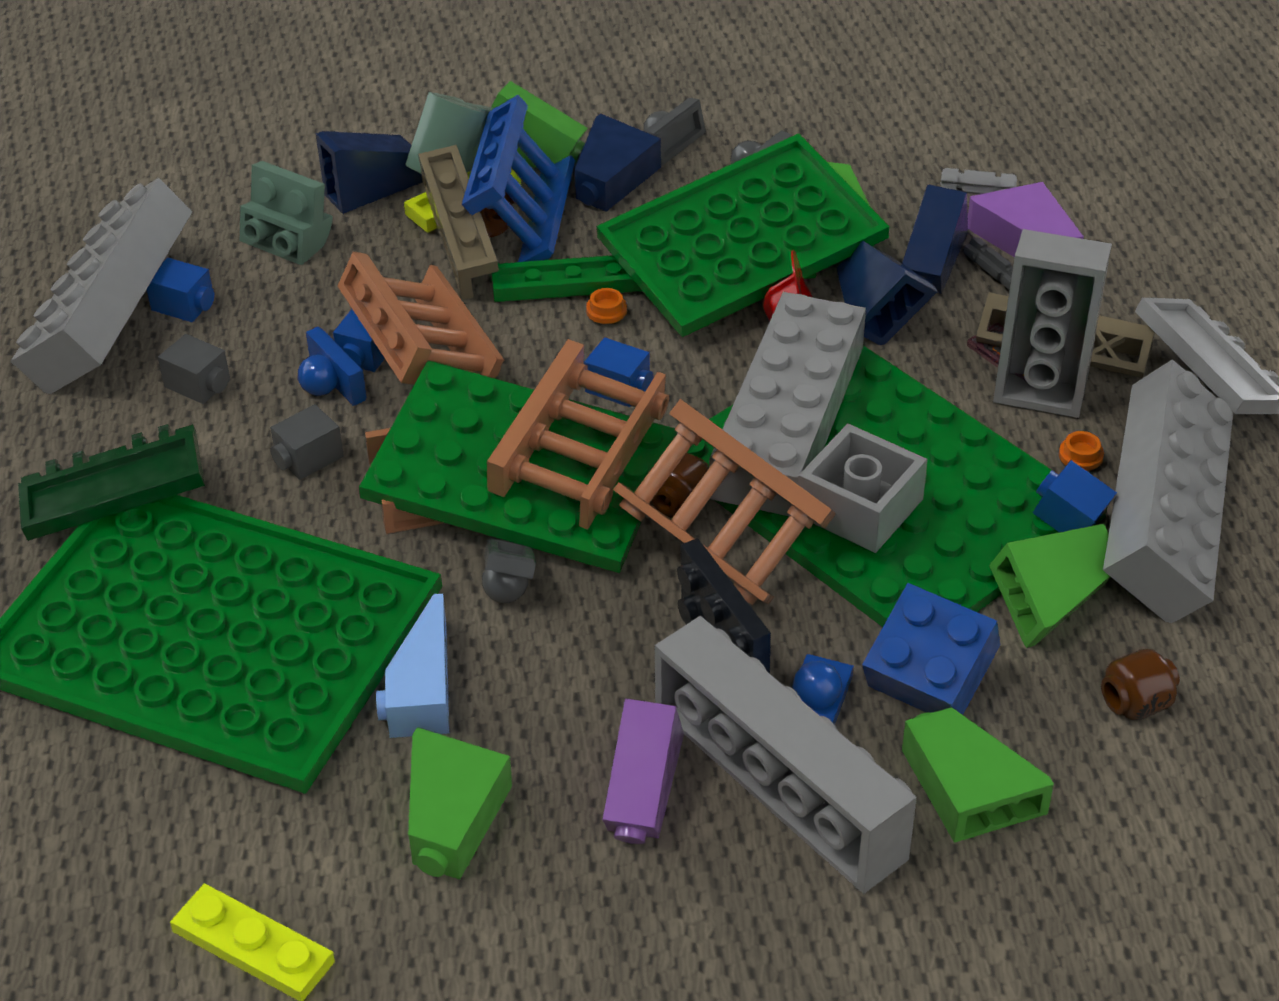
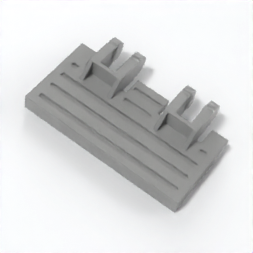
M1141 299L1135 310L1139 317L1219 398L1229 405L1234 414H1279V376L1274 371L1261 370L1260 365L1244 351L1246 344L1239 337L1228 336L1230 328L1223 321L1211 320L1210 316L1190 299Z

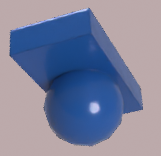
M318 326L307 331L306 338L309 356L301 362L297 376L302 389L309 394L322 396L329 394L336 388L353 406L365 401L367 396L363 369L322 328Z
M807 654L803 665L794 676L793 689L806 705L819 716H825L830 719L835 725L853 678L854 666Z

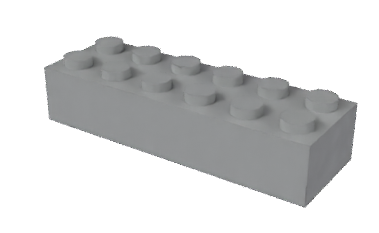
M160 178L146 186L142 183L137 184L127 193L123 201L119 203L117 200H113L99 213V217L102 219L101 222L95 225L83 238V241L86 243L85 247L76 252L68 261L67 266L70 267V270L61 276L51 287L54 295L45 301L35 312L36 323L26 329L18 338L16 343L20 347L10 362L44 393L52 394L102 364L192 214V211Z
M783 292L722 429L796 484H798V475L825 447L863 348L866 308L849 305L844 302L807 297L803 294ZM715 448L713 449V452L709 458V467L715 461V459L712 458L713 454L717 450ZM739 466L735 473L731 471L728 473L710 499L740 505L752 489L749 483L754 477ZM777 494L772 501L767 499L760 510L790 516L787 511L791 504Z
M1173 359L1132 385L1115 490L1117 494L1114 497L1103 566L1104 572L1161 619L1169 623L1185 617L1214 600L1233 412L1229 405L1223 399L1216 398L1201 385L1195 374L1185 371Z
M697 617L655 645V703L676 706L684 735L858 890L865 894L909 860L917 797L904 781L893 778L874 761L867 750L862 747H856L837 730L830 719L825 716H819L801 700L794 689L782 685L766 671L758 659L745 654L732 643L730 637L723 630L714 628L703 617Z

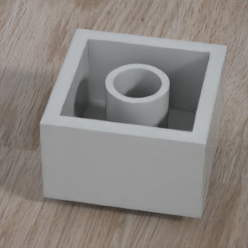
M847 423L798 475V485L836 513L825 528L826 530L876 553L923 500L928 459Z

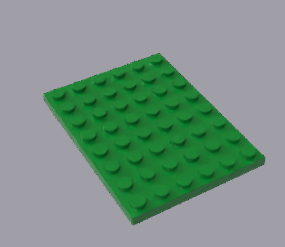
M863 345L825 447L848 423L928 459L923 500L876 553L813 524L810 529L805 526L785 554L881 627L884 626L907 583L978 612L1001 595L989 565L1007 543L1059 533L1032 513L1042 498L1036 493V490L1051 469ZM733 405L709 420L723 429ZM702 439L698 446L693 444L687 453L703 459L709 465V458L714 447ZM716 501L732 514L739 506ZM1107 508L1094 526L1106 518ZM759 510L748 526L771 542L789 516Z
M173 495L81 524L74 530L0 618V690L306 794L384 677L387 666L433 594H438L442 589L441 574L187 497Z

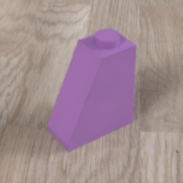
M1043 182L970 196L968 229L1015 257L1023 229L1081 239L1084 237Z
M625 699L603 814V822L607 830L615 832L614 838L619 841L644 844L646 837L659 839L684 737L676 706Z

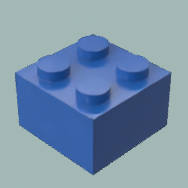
M907 583L862 664L868 686L924 712L933 713L952 707L963 715L1000 647L997 620Z

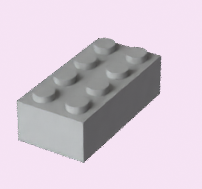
M1023 229L1014 257L993 399L994 403L1079 418L1088 380L1112 247L1111 243Z

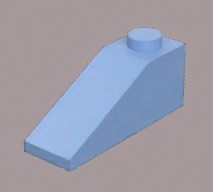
M433 594L385 670V690L376 691L378 721L387 720L390 738L412 736L417 727L438 734H449L447 623L443 594Z

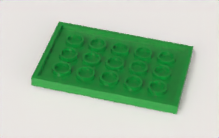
M798 133L599 224L596 228L597 238L683 338L765 298L766 293L771 287L793 274L792 250H795L802 275L805 279L850 257L862 240L873 246L888 239L890 226Z
M427 360L359 485L360 499L381 505V500L394 502L396 509L617 573L621 572L641 525V521L619 506L624 498L614 490L608 509L603 515L597 514L588 529L579 526L580 501L525 480H521L519 483L514 482L505 497L489 492L487 489V460L534 389ZM569 399L572 402L627 421L630 417L629 415ZM563 417L560 420L554 419L549 427L551 432L607 453L617 438ZM653 422L615 486L619 482L635 492L677 435L675 428ZM544 448L540 451L534 450L529 458V462L585 484H589L597 471L595 467Z

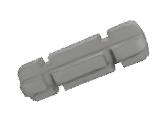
M945 168L942 171L940 184L941 187L956 190L961 188L963 192L984 194L1016 187L1017 176L1001 173V177H996L995 172L964 170V173H958L959 169Z

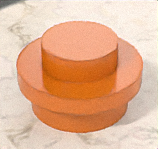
M601 288L591 294L586 304V313L594 322L612 324L626 316L627 303L618 290Z
M1076 431L1070 433L1061 443L1059 458L1064 465H1067L1072 460L1084 470L1090 471L1102 464L1104 449L1096 435L1086 431Z

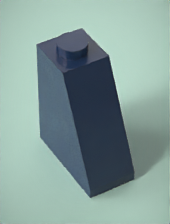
M601 113L597 115L575 167L576 199L585 205H592L607 212L661 168V138Z
M332 131L316 133L322 182L325 184L324 195L342 214L423 182L421 173L405 165L412 145L401 135Z
M927 184L902 262L907 268L933 284L937 289V293L940 294L944 290L968 234L967 192Z
M863 240L853 254L844 259L837 267L844 303L866 308L864 337L878 345H885L937 293V289L933 284L893 257Z

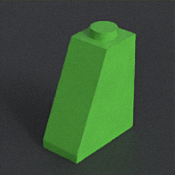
M510 81L497 94L491 107L496 108L519 95L528 105L523 122V129L554 164L569 155L575 159L576 163L585 145L581 140L588 128ZM518 147L517 151L531 167L537 168Z
M1104 524L1009 542L989 565L1026 648L1038 644L1111 579V576L1103 571L1109 534Z
M950 707L933 713H922L915 718L905 721L902 752L954 843L1048 814L1054 786L1050 777L954 708Z
M419 727L415 729L412 734L408 829L411 857L414 865H417L420 870L430 876L441 877L444 874L459 880L461 879L512 788L510 756Z

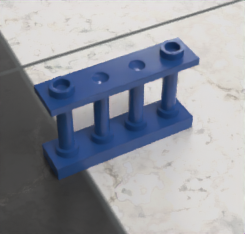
M519 95L488 112L462 205L471 215L487 208L493 209L523 242L518 262L548 260L555 251L575 159L569 155L555 164L523 129L528 105ZM518 147L541 172L540 176L518 153ZM512 170L520 177V179H521V180L528 186V188L535 194L534 199L525 191V189H524V188L517 182V180L511 175V171H512ZM505 192L528 216V223L504 198Z

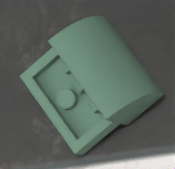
M429 92L405 165L421 173L418 154L457 145L466 173L471 171L488 112L495 108L467 103L458 97Z
M264 161L253 164L251 173V201L240 206L239 241L303 265L324 246L330 233L333 216L323 212L325 184Z

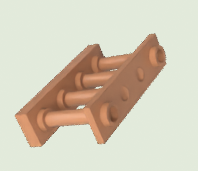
M352 252L339 281L338 288L401 383L414 385L427 360L494 379L498 376L504 361L503 357L437 266H429L422 283L392 279L381 275L368 254ZM396 296L413 298L417 303L401 301ZM412 319L431 322L433 326L415 324ZM429 343L448 346L450 351L433 349Z
M568 339L487 460L488 491L505 497L514 482L519 483L521 480L533 483L580 501L579 526L588 529L596 515H603L608 509L612 499L613 487L653 421L663 418L669 403V395L665 394L666 374L657 372L647 390L643 391L589 371L588 366L584 364V345ZM583 387L635 406V409L629 419L624 421L569 400V396L574 389L580 390ZM563 417L617 438L607 453L551 432L549 427L554 419L560 420ZM544 448L595 467L597 471L589 484H585L529 462V458L534 450L540 451Z
M679 399L669 413L680 422L675 428V431L678 432L635 492L623 484L617 483L613 490L624 498L619 506L641 522L646 515L683 543L696 539L686 531L728 473L730 471L735 473L740 466L754 477L749 483L752 489L709 547L705 545L704 547L724 573L735 581L734 586L748 603L753 605L757 599H760L762 602L769 604L774 596L761 586L805 526L810 529L813 523L816 522L825 529L836 513L686 402ZM703 439L717 449L712 456L715 461L673 518L669 519L649 503L693 444L698 446ZM778 494L791 504L787 511L790 516L748 573L744 575L723 558L766 500L772 501Z

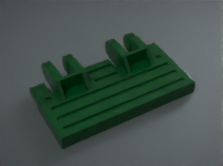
M168 424L158 427L159 440L148 443L143 433L140 432L131 435L133 447L131 449H127L126 445L89 456V462L82 450L72 454L73 467L63 470L58 460L53 459L45 462L46 475L41 476L37 472L21 477V483H18L20 523L27 541L205 486L194 425L176 429V435H173Z

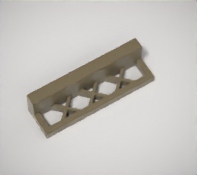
M457 145L420 153L418 156L423 186L462 300L474 298L471 278L498 272L499 270L497 258L480 211L471 215L462 205L469 179Z
M988 293L976 335V342L1001 347L1003 334L990 332L988 329L990 325H998L1004 328L1009 296ZM1099 315L1094 347L1097 348L1093 349L1090 367L1143 378L1148 358L1151 355L1155 332L1147 325ZM1114 351L1139 356L1138 363L1120 360Z

